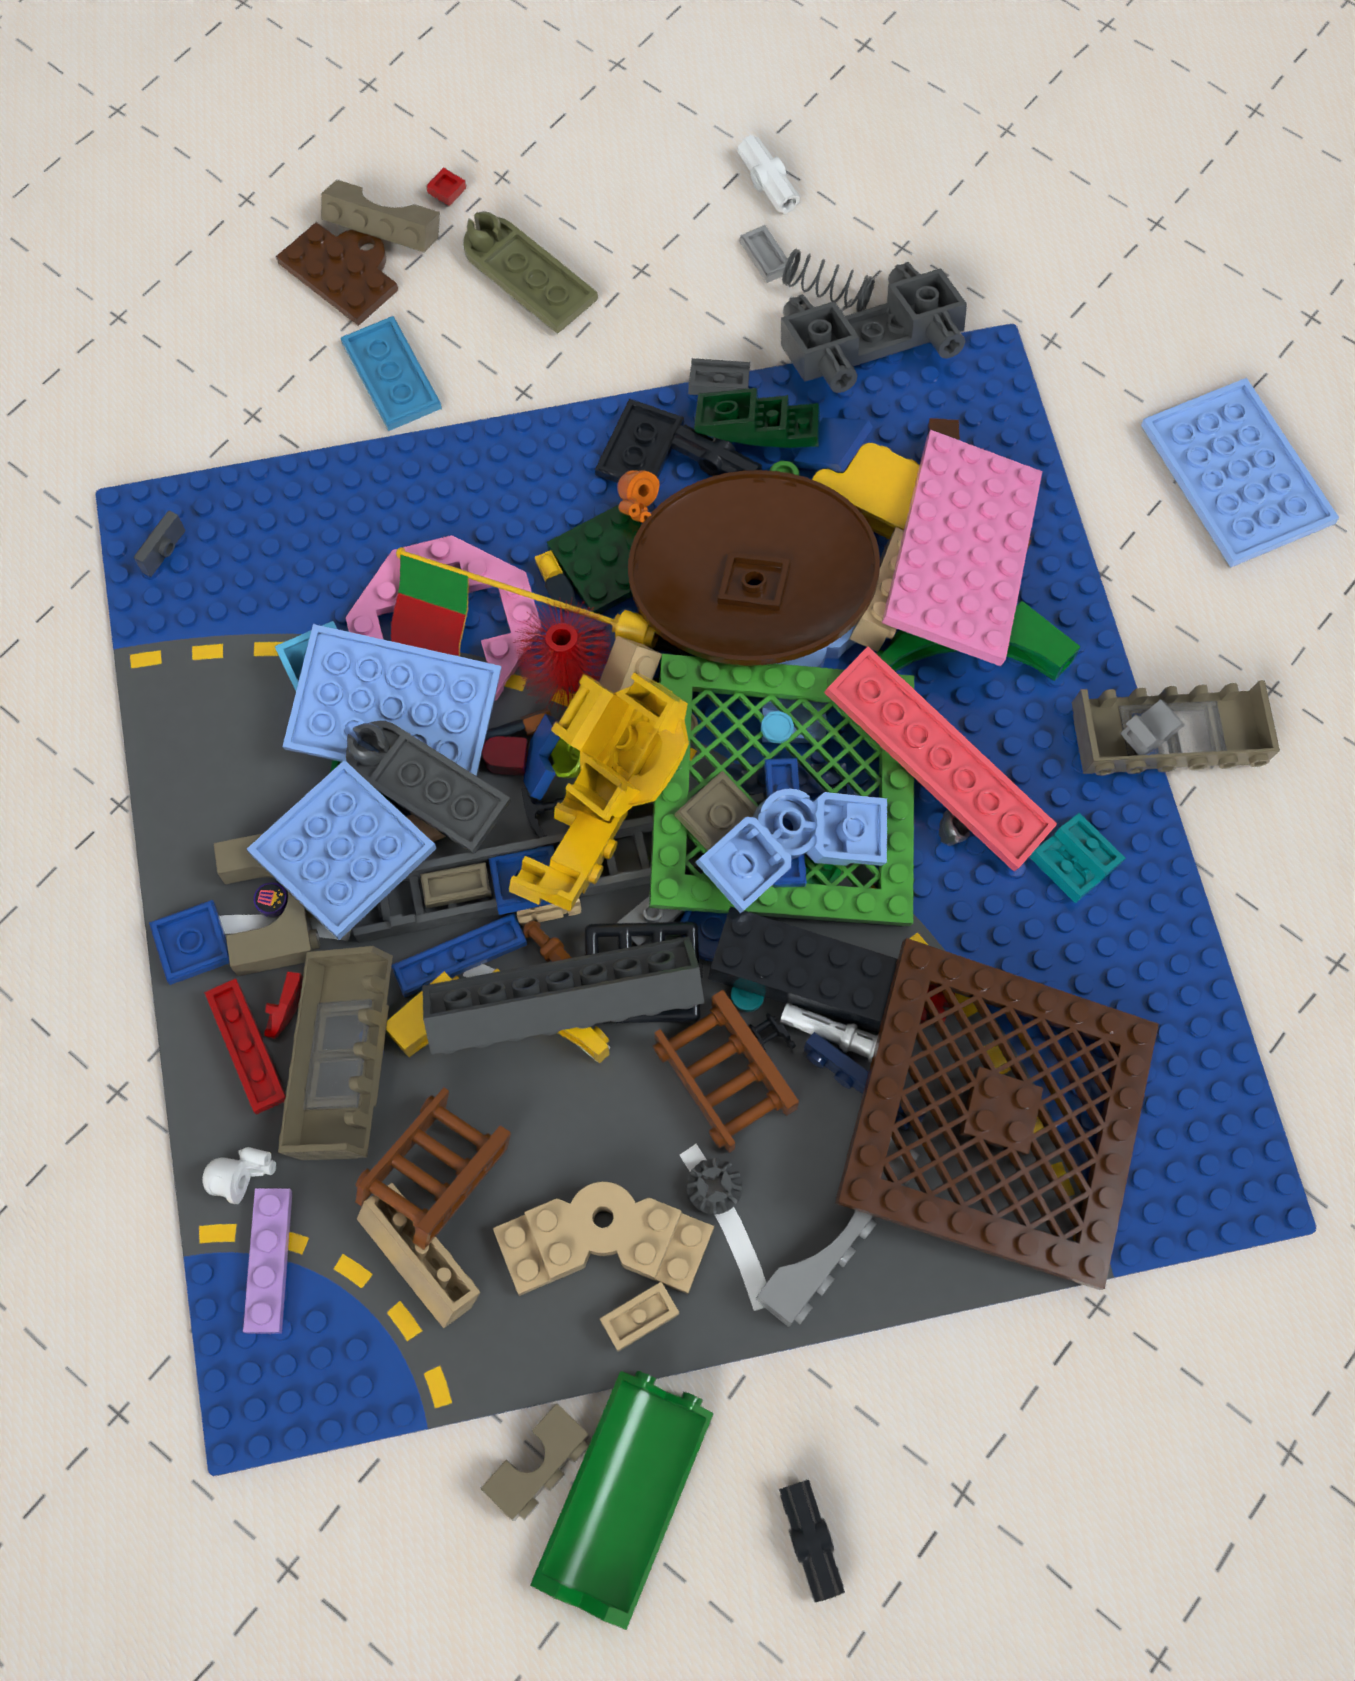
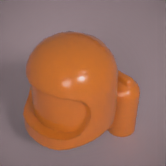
M631 470L623 474L617 485L618 494L623 500L619 503V511L629 515L633 520L643 523L647 517L651 516L650 512L647 511V506L658 495L659 479L653 473L645 470Z

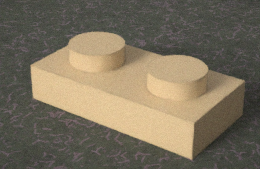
M660 1282L600 1318V1321L619 1352L680 1315L663 1283Z

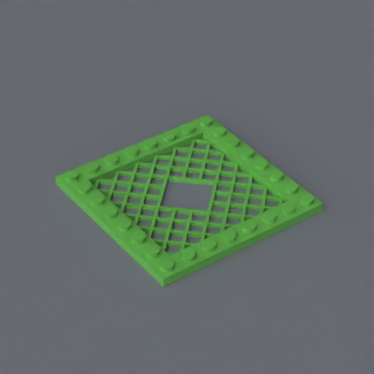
M662 654L659 684L665 686L688 703L685 725L689 745L675 774L654 801L649 908L728 913L730 906L734 907L704 872L700 874L689 862L697 853L702 851L705 854L707 850L674 815L722 771L758 807L759 805L746 793L741 785L764 766V759H772L785 748L794 758H797L798 763L826 792L837 793L848 784L859 796L869 797L868 795L879 787V798H887V863L883 866L878 865V869L874 865L864 864L874 874V877L864 886L851 873L860 864L854 863L848 869L844 865H835L843 874L831 884L819 871L825 864L819 863L815 867L805 856V866H808L811 870L806 875V881L815 875L823 885L806 884V887L775 888L772 885L744 911L770 917L911 926L913 924L914 777L824 693L844 671L843 669L786 664L731 665L694 656ZM898 674L914 689V676ZM692 691L702 692L692 700ZM714 693L733 696L723 704ZM706 696L718 707L707 718L695 706ZM746 696L764 697L765 699L754 706ZM738 698L750 710L740 720L727 708ZM778 699L797 701L786 709ZM769 701L779 711L789 715L794 727L797 729L787 741L781 743L771 753L758 742L763 737L762 732H759L754 737L743 726L753 715L762 723L764 715L759 710ZM809 701L828 704L818 712ZM801 704L813 715L803 726L791 714ZM832 707L844 717V720L835 728L822 716ZM692 712L701 721L693 730H691ZM720 713H723L734 724L723 734L711 723ZM816 720L829 732L819 742L806 730ZM847 723L860 734L850 745L838 733ZM705 726L717 738L707 748L694 737ZM736 729L749 740L738 751L726 739ZM800 734L813 746L803 756L790 744ZM831 737L844 748L834 759L822 747ZM863 739L876 751L866 761L853 749ZM690 742L700 751V754L691 761ZM720 743L732 754L722 765L709 753ZM751 746H754L764 757L754 768L742 756ZM816 750L828 762L818 773L806 761ZM847 753L860 765L850 775L837 763ZM878 756L879 776L869 766ZM703 757L716 769L705 779L693 768ZM736 759L748 771L737 782L725 770ZM831 767L844 779L834 789L821 777ZM862 770L876 782L865 792L853 780ZM690 773L699 784L688 793ZM688 836L697 847L686 856ZM685 867L692 875H685ZM847 878L855 887L837 885ZM878 880V889L869 888Z

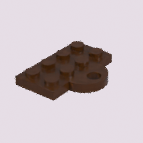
M315 222L276 256L279 265L358 326L398 291L397 283L382 272L386 264V252L382 240L353 229L345 231L336 237L318 222ZM365 244L374 245L370 250L360 249Z

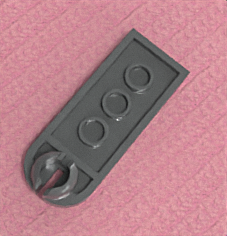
M374 721L363 723L353 728L357 737L377 749L378 753L365 749L351 735L348 734L346 761L384 797L473 854L477 852L512 802L511 798L391 722Z

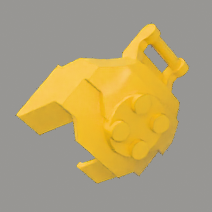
M634 672L631 676V679L634 680L633 684L615 693L602 686L590 676L583 674L579 680L581 685L560 721H555L551 728L552 732L580 751L581 771L574 784L568 783L565 789L606 821H609L611 816L620 818L633 806L655 801L675 774L689 745L685 725L688 703L665 686L640 673Z

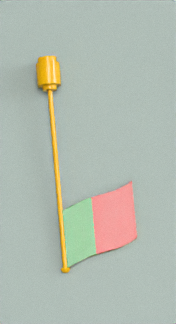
M404 547L396 550V556L400 559V586L391 621L392 642L460 657V645L468 613L469 579L560 608L561 604L562 609L565 610L566 607L567 610L568 607V610L570 612L572 610L573 613L576 609L575 606L572 609V605H566V603L406 552ZM580 608V611H578L579 615L581 613L583 615L587 610ZM624 610L621 615L617 614L615 619L601 616L591 611L586 615V617L589 616L592 619L595 617L597 618L595 620L612 625L615 639L617 636L654 648L660 636L648 625L641 614L629 610Z

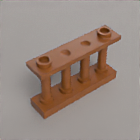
M721 990L712 996L710 1014L669 1040H667L661 1029L654 1032L656 1044L653 1045V1048L663 1063L668 1060L711 1125L712 1129L708 1131L715 1144L719 1148L724 1146L728 1153L735 1150L736 1144L731 1136L773 1109L776 1111L781 1109L785 1116H788L798 1109L799 1100L725 991ZM716 1025L719 1027L725 1025L731 1034L728 1037L729 1041L686 1068L675 1051ZM744 1053L750 1062L747 1065L748 1069L704 1096L694 1079L731 1055ZM762 1081L769 1091L766 1093L767 1097L726 1124H723L713 1107L750 1083Z
M443 1088L436 1097L431 1095L427 1098L421 1107V1114L372 1170L367 1168L362 1172L355 1184L357 1187L355 1202L360 1206L373 1193L413 1221V1226L415 1227L413 1243L423 1250L427 1248L505 1153L511 1136V1132L501 1125L492 1135L489 1133L484 1135L447 1110L449 1090ZM437 1119L477 1146L476 1151L478 1152L472 1159L468 1157L463 1159L425 1132ZM415 1143L456 1171L455 1175L457 1177L451 1185L447 1182L442 1184L404 1158ZM395 1168L433 1194L436 1203L430 1210L427 1208L422 1210L382 1181Z

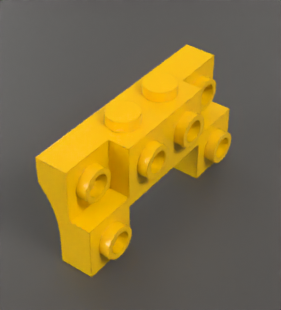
M566 790L563 802L561 804L557 803L555 806L554 819L569 825L570 828L551 857L550 866L525 856L517 877L513 875L510 879L509 892L537 905L543 899L571 912L581 893H585L590 883L596 884L603 870L601 865L605 858L610 860L617 846V841L613 840L614 836L626 818L628 811L620 818L611 816L610 820L606 821Z

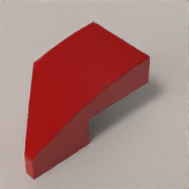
M287 971L279 1005L266 1004L265 1013L270 1015L265 1029V1037L276 1039L295 1014L301 996L303 982L301 973Z

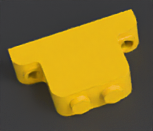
M866 443L860 447L844 473H837L831 469H821L816 472L812 480L828 486L848 499L863 514L873 532L890 539L896 527L902 530L905 528L920 465L912 459H906L893 453L888 447Z

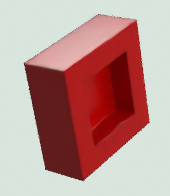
M444 167L426 185L428 194L448 206L467 188L464 179Z

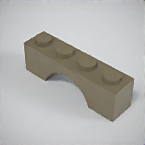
M340 180L334 181L321 193L322 220L421 252H425L439 237L440 212L416 204L406 207L377 205L364 197L362 187Z

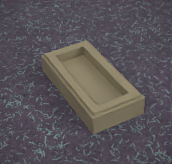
M485 862L420 874L426 908L492 896Z

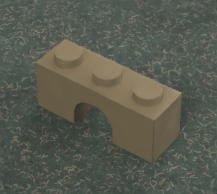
M557 1403L532 1430L542 1441L545 1448V1458L541 1466L535 1471L524 1473L520 1472L510 1461L505 1460L480 1488L512 1521H515L519 1516L525 1520L538 1506L539 1502L535 1499L545 1487L551 1491L565 1475L560 1469L570 1458L576 1462L588 1449L589 1444L586 1440L590 1435Z

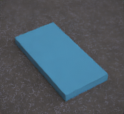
M394 316L340 337L350 360L388 431L442 409L441 402Z

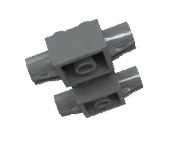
M905 262L901 265H895V268L889 274L887 303L845 316L835 301L814 307L803 294L798 297L789 298V301L783 308L784 317H781V346L804 382L823 376L834 392L841 393L849 390L855 384L858 376L853 366L929 342H931L942 358L956 356L965 345V338L961 332L965 328L967 303L941 268L920 274L909 262Z

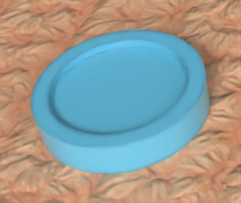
M781 711L768 713L761 723L763 736L772 743L787 741L794 730L791 717Z

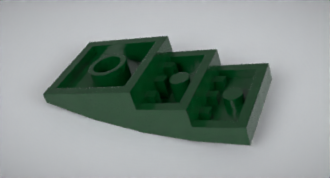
M757 388L698 393L694 429L697 433L725 441L754 446L782 448L819 447L820 408L819 403L789 406L788 395L759 398Z

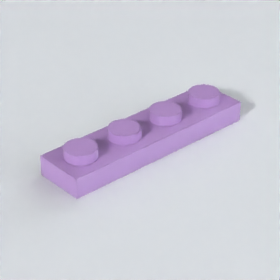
M255 1189L243 1332L246 1334H282L292 1205L291 1189Z

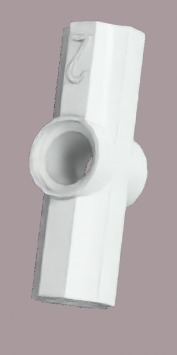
M750 135L744 138L742 143L738 145L737 153L750 170L755 188L759 192L764 191L778 212L786 214L793 211L794 207L799 204L800 196L787 179L786 170L779 157L773 158L759 137Z

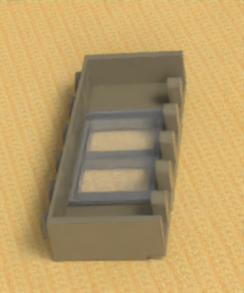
M1259 680L1249 691H1239L1237 683H1230L1225 685L1220 692L1208 693L1207 685H1198L1189 694H1178L1176 686H1169L1158 696H1147L1146 688H1137L1129 697L1117 698L1116 691L1108 689L1103 691L1098 699H1089L1088 690L1081 689L1072 701L1073 719L1083 774L1096 773L1099 776L1109 775L1114 772L1137 774L1146 769H1158L1159 772H1169L1179 767H1188L1189 770H1201L1207 766L1219 765L1222 769L1232 768L1237 765L1260 767L1268 764L1280 751L1265 680ZM1161 699L1167 703L1185 726L1149 754L1138 755L1120 733L1128 727L1126 723L1135 715L1141 716Z
M374 946L307 952L278 1153L299 1160L358 1159L367 1157L373 1107L377 1104L389 1010L387 997L392 955Z

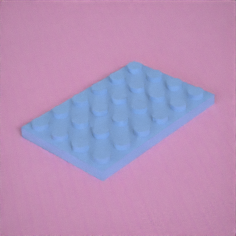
M1247 378L1147 417L1141 424L1230 568L1332 526L1339 519Z
M313 624L282 747L285 750L343 762L344 760L346 761L348 734L354 737L357 743L371 752H379L357 737L353 731L355 726L374 721H387L397 725L477 776L502 666Z

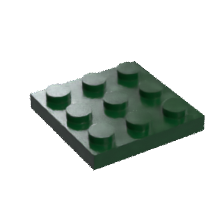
M619 504L547 541L548 550H551L561 570L568 577L588 611L591 610V612L601 614L632 597L628 577V559L635 535L642 524L633 520L629 515L621 513L619 511Z

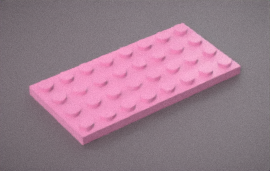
M930 430L924 445L882 623L1001 666L1007 656L1042 471Z

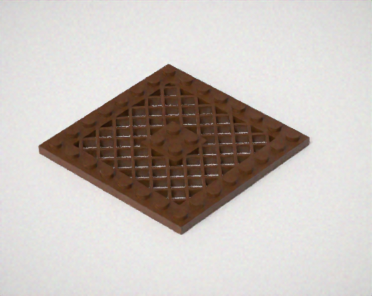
M904 939L835 1204L1097 1290L1105 1289L1159 1024L915 940ZM929 984L938 987L928 992ZM942 992L950 1006L949 1010L941 1014L938 1013L930 999ZM954 993L969 999L959 1004ZM971 1003H974L982 1017V1020L971 1025L962 1009ZM986 1004L1001 1008V1010L991 1015ZM923 1008H925L931 1019L920 1024ZM954 1013L963 1030L951 1036L942 1019ZM1004 1013L1014 1031L1003 1036L994 1020ZM1018 1015H1021V1016H1024V1017H1027V1018H1030V1019H1033V1020L1030 1021L1029 1023L1023 1025L1022 1022L1020 1021ZM934 1024L943 1041L931 1047L922 1029ZM986 1024L995 1040L986 1046L982 1045L974 1031ZM1037 1024L1046 1040L1036 1047L1026 1029ZM1049 1025L1065 1031L1055 1036ZM963 1035L967 1036L975 1052L966 1057H963L954 1041ZM1015 1035L1019 1037L1027 1051L1018 1057H1015L1006 1041ZM1066 1035L1069 1036L1077 1050L1076 1053L1069 1057L1066 1056L1057 1041ZM1081 1036L1095 1040L1096 1042L1086 1047ZM915 1040H917L923 1052L911 1057ZM946 1045L955 1063L943 1068L934 1051ZM1048 1045L1058 1063L1047 1068L1038 1052ZM995 1046L999 1047L1007 1063L998 1068H995L986 1052ZM1100 1046L1109 1062L1100 1068L1089 1052ZM926 1056L935 1072L925 1079L922 1078L914 1064L915 1061ZM978 1056L984 1068L979 1066L972 1073L966 1062ZM1028 1056L1039 1072L1029 1079L1019 1064V1061ZM1078 1057H1081L1090 1072L1080 1079L1070 1063ZM956 1067L959 1068L967 1082L965 1086L955 1090L946 1074ZM1010 1067L1016 1079L999 1072ZM1060 1067L1070 1082L1069 1085L1062 1089H1059L1051 1075L1052 1071ZM1111 1068L1107 1083L1102 1072ZM908 1072L915 1084L903 1090ZM936 1078L939 1079L947 1093L945 1097L937 1101L934 1100L926 1085ZM1040 1078L1043 1079L1051 1095L1042 1100L1043 1088L1031 1084ZM1091 1078L1094 1079L1102 1095L1091 1100L1082 1084ZM918 1089L927 1106L914 1112L906 1094ZM970 1089L965 1107L959 1094ZM1071 1089H1074L1082 1103V1106L1074 1111L1071 1110L1063 1096L1064 1093ZM948 1100L952 1102L959 1115L957 1119L947 1123L938 1107ZM1052 1100H1055L1063 1117L1052 1122L1043 1106ZM1104 1100L1100 1115L1095 1105ZM900 1104L906 1118L895 1123ZM1086 1110L1095 1127L1084 1133L1075 1116ZM930 1111L939 1128L927 1135L918 1117ZM1038 1116L1043 1128L1033 1133ZM910 1122L919 1140L906 1146L897 1128ZM960 1122L962 1123L959 1135L971 1138V1140L962 1145L958 1143L951 1130V1127ZM1064 1122L1068 1123L1076 1137L1066 1144L1056 1129L1057 1126ZM1046 1132L1056 1150L1047 1155L1044 1154L1036 1140L1037 1137ZM942 1133L951 1151L939 1157L930 1139ZM1097 1133L1095 1147L1093 1148L1088 1138ZM892 1138L898 1151L886 1157ZM1079 1143L1088 1160L1077 1166L1068 1149ZM922 1144L931 1162L918 1168L910 1150ZM973 1144L976 1145L984 1160L974 1167L971 1166L963 1152L964 1149ZM986 1144L1004 1150L992 1156ZM1029 1150H1031L1036 1161L1025 1167L1019 1155H1028ZM955 1155L964 1173L952 1179L943 1161ZM1008 1155L1017 1172L1005 1178L996 1161ZM1057 1155L1061 1156L1068 1169V1172L1057 1177L1048 1161ZM902 1156L911 1173L898 1180L889 1162ZM987 1166L996 1184L984 1189L975 1172ZM1040 1166L1049 1183L1037 1189L1028 1172ZM1090 1166L1088 1180L1086 1182L1081 1171ZM935 1167L943 1184L931 1191L922 1173ZM882 1172L885 1174L887 1180L881 1179ZM1020 1177L1029 1194L1017 1200L1008 1183ZM1070 1177L1074 1179L1081 1194L1072 1199L1068 1197L1061 1182ZM914 1178L920 1191L903 1186L902 1184ZM965 1178L969 1180L976 1193L975 1196L966 1201L963 1200L955 1186L956 1183ZM1000 1188L1009 1206L997 1212L988 1195ZM1052 1188L1062 1205L1050 1211L1041 1194ZM947 1189L953 1202L936 1197L935 1195ZM980 1200L986 1213L969 1208L968 1206ZM1033 1200L1041 1217L1030 1223L1021 1205ZM1083 1200L1081 1213L1079 1216L1078 1212L1074 1207V1204ZM1065 1210L1074 1227L1062 1233L1054 1216ZM1013 1211L1019 1224L1001 1217ZM1045 1222L1051 1234L1033 1228ZM1076 1234L1075 1242L1067 1240L1069 1237Z

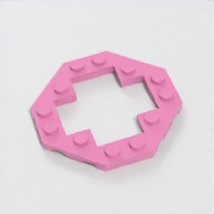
M452 535L404 547L406 552L455 568L460 567L462 570L532 592L526 572ZM397 549L391 551L345 617L349 632L383 639L378 616L394 612L400 586V559L396 556ZM469 579V593L494 587ZM500 588L498 590L511 633L481 640L486 662L502 666L494 701L498 700L504 690V685L511 674L514 675L522 662L520 658L523 657L516 655L526 656V654H517L516 652H526L518 648L530 645L526 642L514 640H522L528 637L533 638L528 634L519 632L526 630L536 632L533 627L531 628L527 625L529 623H535L542 629L533 619L535 617L539 620L533 599Z

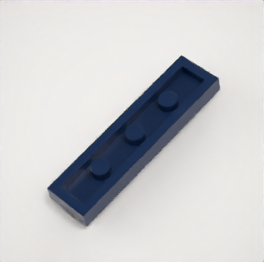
M828 763L808 764L818 773ZM838 763L846 772V763ZM730 764L725 769L736 782L748 773L741 764ZM798 764L800 791L809 795V798H817L826 792ZM764 766L741 785L749 796L763 793L764 798H766ZM832 767L821 776L832 789L844 780ZM847 784L837 793L847 794Z
M813 1032L806 1041L804 1051L808 1053L806 1055L807 1059L819 1068L825 1066L835 1073V1080L845 1088L851 1089L853 1087L863 1094L869 1072ZM900 1104L895 1123L906 1118ZM911 1104L914 1112L919 1111L917 1107ZM925 1113L918 1117L920 1122L925 1118ZM910 1122L899 1127L905 1131L909 1128L915 1132Z

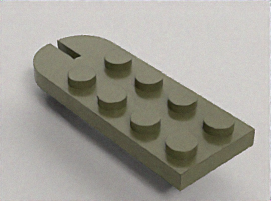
M485 211L474 214L475 226L474 222L470 218L468 219L467 232L463 239L464 251L468 261L557 334L598 300V292L510 221Z

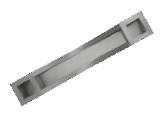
M892 1138L886 1157L898 1151ZM910 1150V1153L916 1162L920 1155L917 1154L915 1151ZM902 1156L889 1162L898 1180L911 1173ZM882 1172L881 1179L887 1180L885 1174ZM855 1210L845 1230L829 1246L801 1262L779 1267L759 1292L756 1301L788 1327L791 1326L794 1320L801 1324L813 1308L808 1303L816 1292L821 1296L834 1281L830 1273L836 1265L839 1264L844 1268L856 1252L851 1247L859 1236L865 1240L876 1226L877 1222L872 1219L874 1216Z

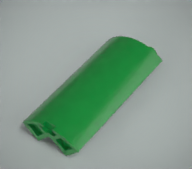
M638 1370L635 1376L620 1371L530 1586L554 1599L575 1606L604 1622L625 1630L628 1628L714 1414L701 1407L703 1402L701 1398L683 1391L681 1397L668 1393L654 1385L656 1378Z

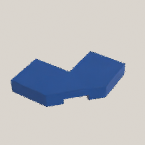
M548 714L543 716L530 740L523 780L530 796L539 800L543 798L556 775L548 758L560 739L558 735L551 731L552 726L557 720Z

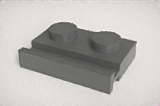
M692 358L688 394L698 395V393L748 389L750 362Z

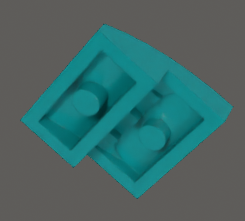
M1080 813L1062 825L1051 838L1036 848L1029 856L1075 903L1095 888L1126 859Z

